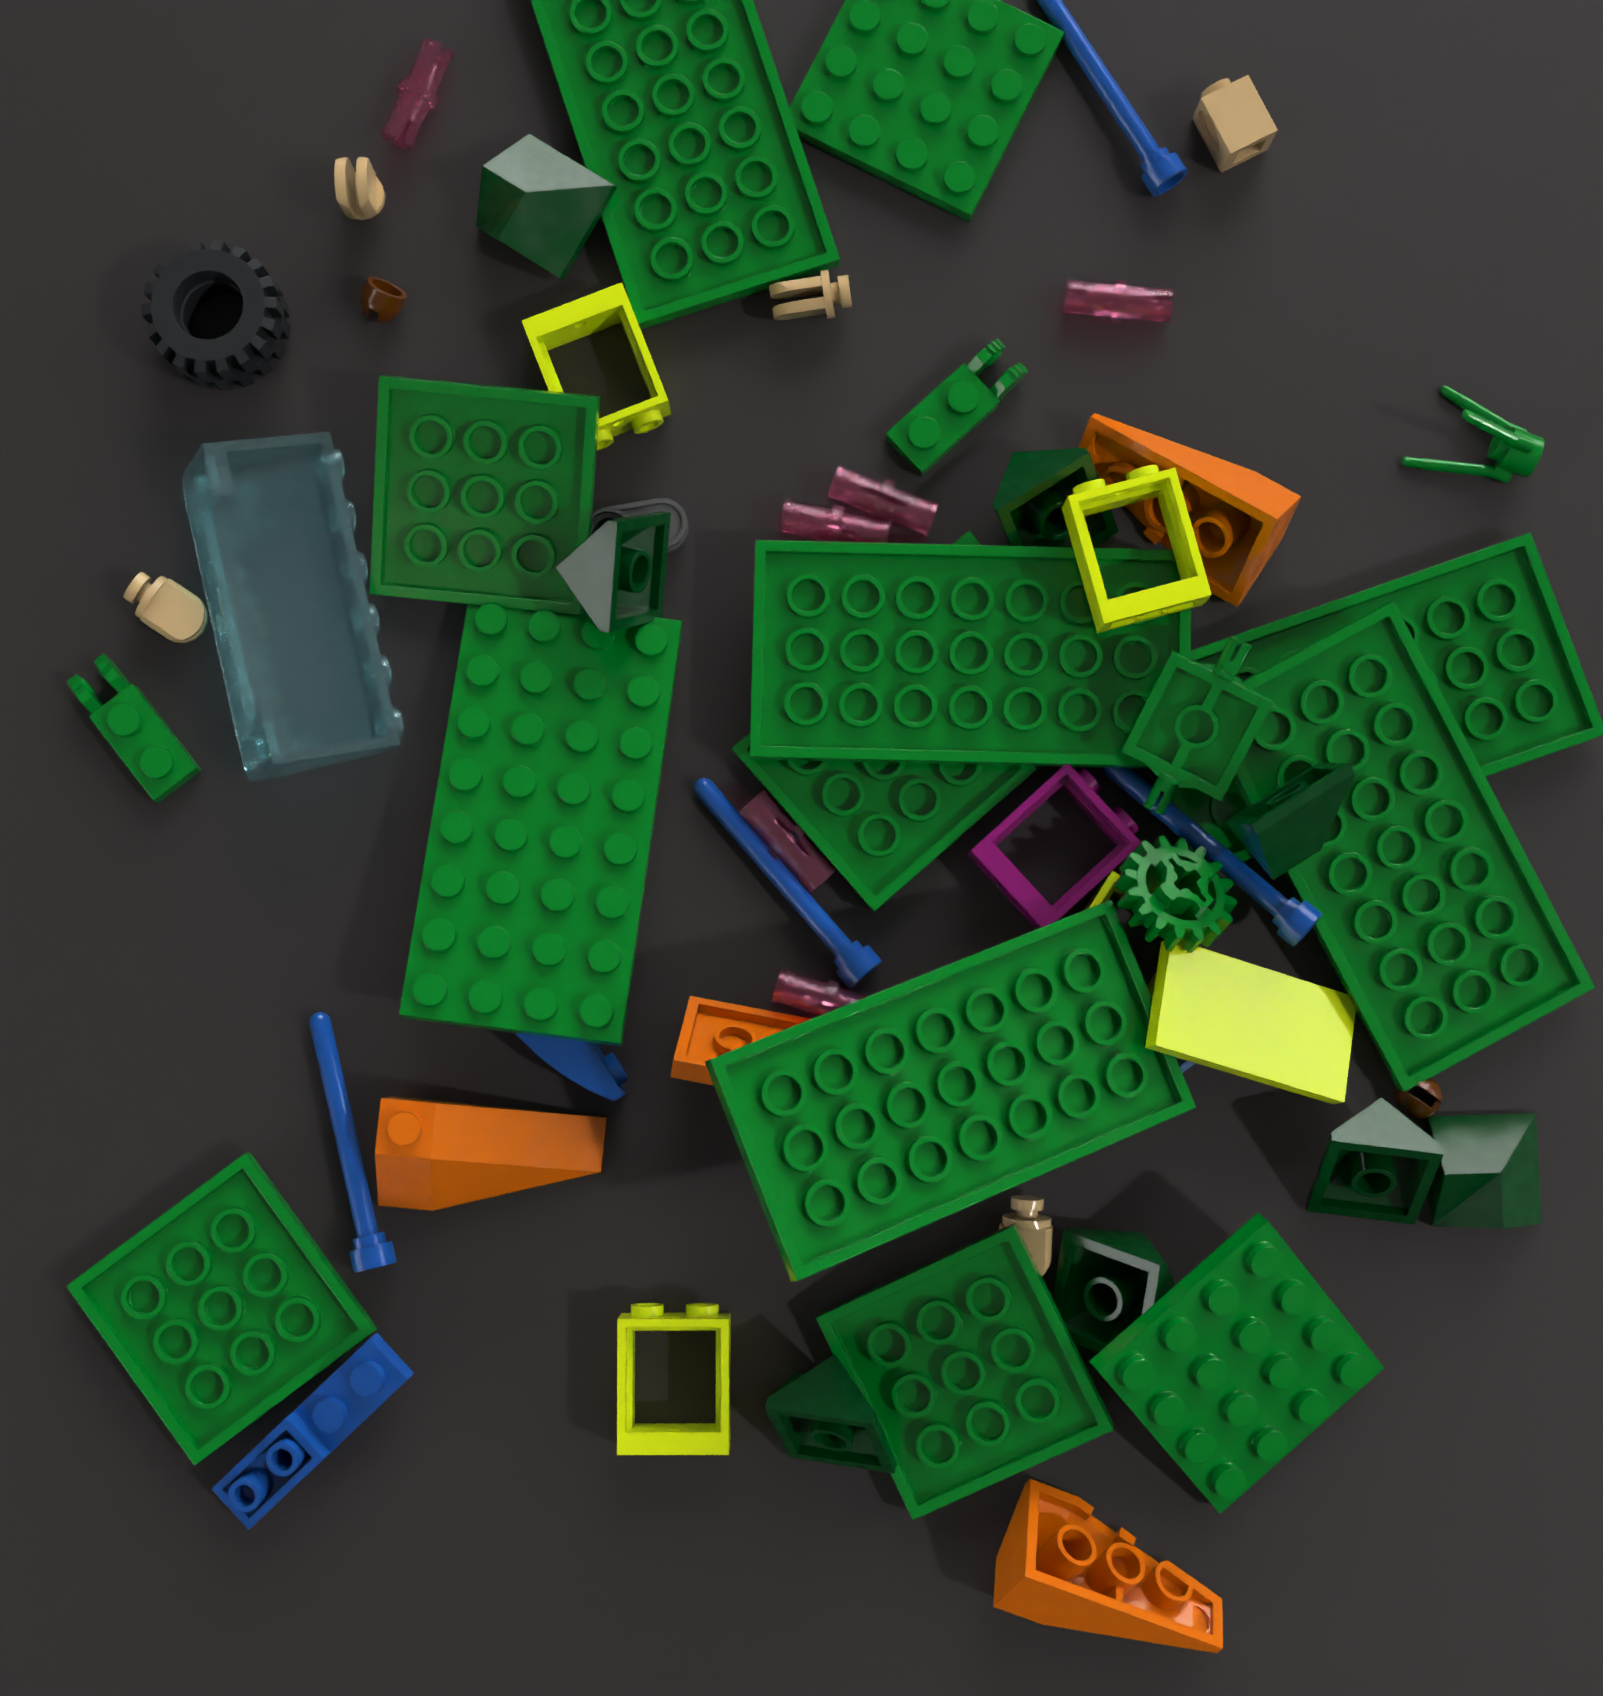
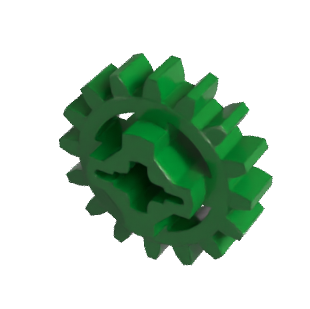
M1163 835L1159 836L1152 845L1146 840L1141 842L1137 849L1131 852L1120 866L1119 870L1122 874L1115 882V888L1125 892V894L1118 901V907L1133 911L1134 915L1128 924L1130 927L1144 925L1147 928L1145 940L1149 943L1157 936L1164 938V946L1167 951H1172L1181 942L1187 953H1192L1200 943L1206 948L1210 946L1232 922L1233 918L1229 913L1237 905V900L1225 894L1234 885L1231 879L1219 878L1217 872L1223 864L1220 861L1210 864L1205 861L1206 848L1200 846L1195 852L1189 851L1186 839L1182 837L1178 839L1174 846H1170L1169 841Z

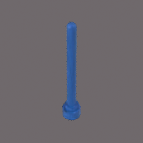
M1036 0L1051 24L1064 31L1062 40L1141 158L1140 168L1143 171L1141 180L1151 195L1157 197L1174 188L1188 174L1187 168L1177 153H1170L1166 147L1160 148L1063 1Z
M1103 768L1108 778L1177 836L1185 838L1187 844L1195 851L1200 846L1206 848L1204 858L1208 862L1220 861L1223 866L1219 871L1274 916L1271 922L1279 928L1276 933L1293 948L1323 915L1307 900H1304L1302 903L1294 897L1288 900L1171 801L1165 811V815L1156 813L1155 809L1163 794L1160 793L1152 810L1146 808L1143 803L1146 801L1153 786L1132 768Z
M700 778L694 783L693 791L699 800L836 956L833 960L834 964L839 968L836 974L845 985L851 989L871 973L882 962L869 945L863 947L858 940L853 943L710 779Z
M316 1012L310 1017L309 1026L357 1238L352 1239L354 1250L349 1251L353 1273L396 1263L397 1260L393 1242H387L385 1232L378 1231L331 1019L324 1012Z

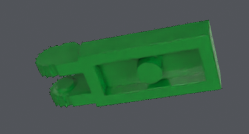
M998 338L991 341L976 354L968 365L963 363L886 433L885 439L920 476H923L999 407L1000 400L1027 374L1028 370L1019 362L1008 368L990 390L977 377L988 366L993 365L1006 348Z
M103 653L93 661L100 675L118 692L115 697L103 704L96 693H94L90 683L78 674L67 680V684L79 701L91 713L89 718L153 801L159 803L199 773L201 768L138 686L130 684L115 663Z

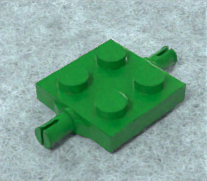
M1230 636L1216 665L1198 663L1172 650L1121 752L1145 763L1158 776L1146 801L1143 803L1146 808L1152 810L1157 798L1163 791L1164 794L1155 812L1165 815V811L1178 786L1181 788L1197 789L1222 801L1274 702L1273 699L1247 687L1236 676L1249 649L1252 648L1250 644L1243 641L1234 659L1230 660L1239 643L1238 638Z

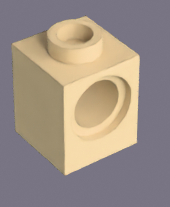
M1249 75L1232 83L1229 78L1221 79L1207 87L1201 93V99L1192 117L1221 173L1268 150L1278 131Z

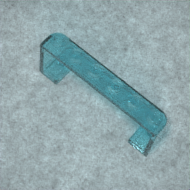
M330 432L202 443L183 474L184 500L243 767L251 782L274 779L392 751L401 745L400 738L403 735L402 717L398 708L392 707L388 686L391 684V669L387 657L380 655L376 638L380 626L379 616L375 605L368 602L364 585L368 578L367 563L364 554L361 551L357 552L353 536L356 528V514L352 502L345 500L341 483L344 478V461L340 450L333 447Z

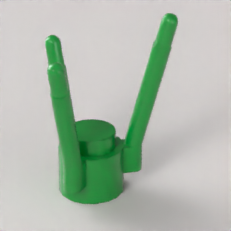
M1443 385L1440 387V394L1464 409L1461 413L1462 419L1493 436L1487 451V458L1494 460V465L1407 456L1400 460V464L1403 467L1491 477L1507 484L1513 473L1524 478L1531 475L1540 460L1545 441L1544 438L1528 433L1527 429L1506 421L1447 385Z

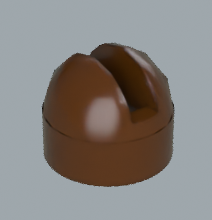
M368 277L361 292L360 305L367 317L375 311L379 313L377 322H390L401 312L407 294L400 287L385 279Z
M1433 1078L1416 1084L1417 1088L1433 1098L1430 1106L1408 1093L1410 1089L1403 1092L1396 1087V1104L1407 1116L1427 1118L1435 1114L1441 1106L1443 1100L1442 1091L1439 1084Z

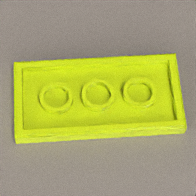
M1161 941L1145 1048L1334 1105L1345 1102L1356 1009L1348 994L1201 947H1197L1192 953H1187L1181 942L1172 951H1167L1164 941Z

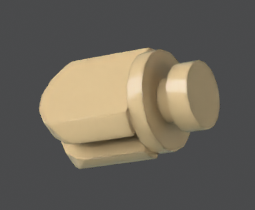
M348 157L336 159L334 165L335 193L337 202L344 214L351 219L366 220L377 215L384 206L386 196L384 187L376 177L369 159L358 157L356 172Z
M822 270L820 271L821 276L777 282L770 285L769 291L770 298L789 299L822 293L824 297L776 305L772 308L773 318L775 320H790L826 314L827 319L835 318L833 304L841 303L842 308L852 307L848 275L837 276L838 282L830 283L829 271Z
M144 572L138 573L123 596L124 599L132 604H135L137 601L140 602L136 608L135 616L140 618L141 622L173 642L188 643L197 639L204 632L208 622V611L204 603L196 595L170 578L167 579L164 576H160L153 584H150V576Z
M1031 1195L1011 1196L1010 1208L1016 1210V1213L1002 1215L999 1230L1016 1223L1041 1276H1043L1051 1264L1053 1242L1051 1217L1038 1214V1211L1043 1210L1044 1199Z

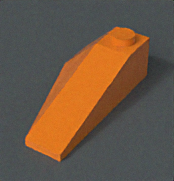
M1096 413L1090 416L1078 447H1084L1090 453L1098 477L1105 480L1106 486L1126 481L1125 475L1128 472L1144 466L1157 465L1159 471L1176 468L1211 593L1236 607L1242 602L1281 542L1301 499L1300 495L1253 470ZM1157 497L1125 505L1147 528L1143 533L1154 545L1160 541L1167 550H1172Z
M394 1096L381 1098L375 1146L378 1206L434 1211L602 1172L607 1117Z
M1029 1479L1025 1483L996 1556L993 1607L1042 1625L1211 1653H1219L1223 1649L1221 1597L1169 1560L1159 1563L1134 1545L1137 1539L1135 1536L1122 1527L1117 1532L1091 1515L1094 1507L1080 1497L1033 1479Z

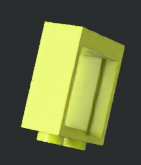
M622 282L522 320L547 388L553 392H563V389L548 354L549 350L616 324H622L651 399L599 418L597 451L611 445L614 442V436L632 429L635 434L651 431L664 423L663 417L671 415L669 400Z
M1157 465L1144 466L1128 472L1125 475L1126 481L1107 486L1104 479H1096L1079 484L1072 489L1073 495L1067 497L1062 507L1097 633L1202 606L1212 595L1175 467L1159 471ZM1157 497L1181 580L1108 600L1084 516Z
M635 1303L631 1304V1313L620 1314L617 1319V1455H729L731 1313H719V1304L690 1303L686 1304V1313H664V1304ZM635 1331H716V1423H635Z

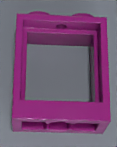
M1064 765L967 854L1035 929L1059 920L1141 844V841L1134 835L1139 830L1137 824L1119 806H1116L1113 810L1107 806L1097 795L1102 790L1100 784L1083 767H1078L1074 770L1070 765ZM1059 788H1062L1115 847L1058 900L1050 905L1002 853L997 845Z

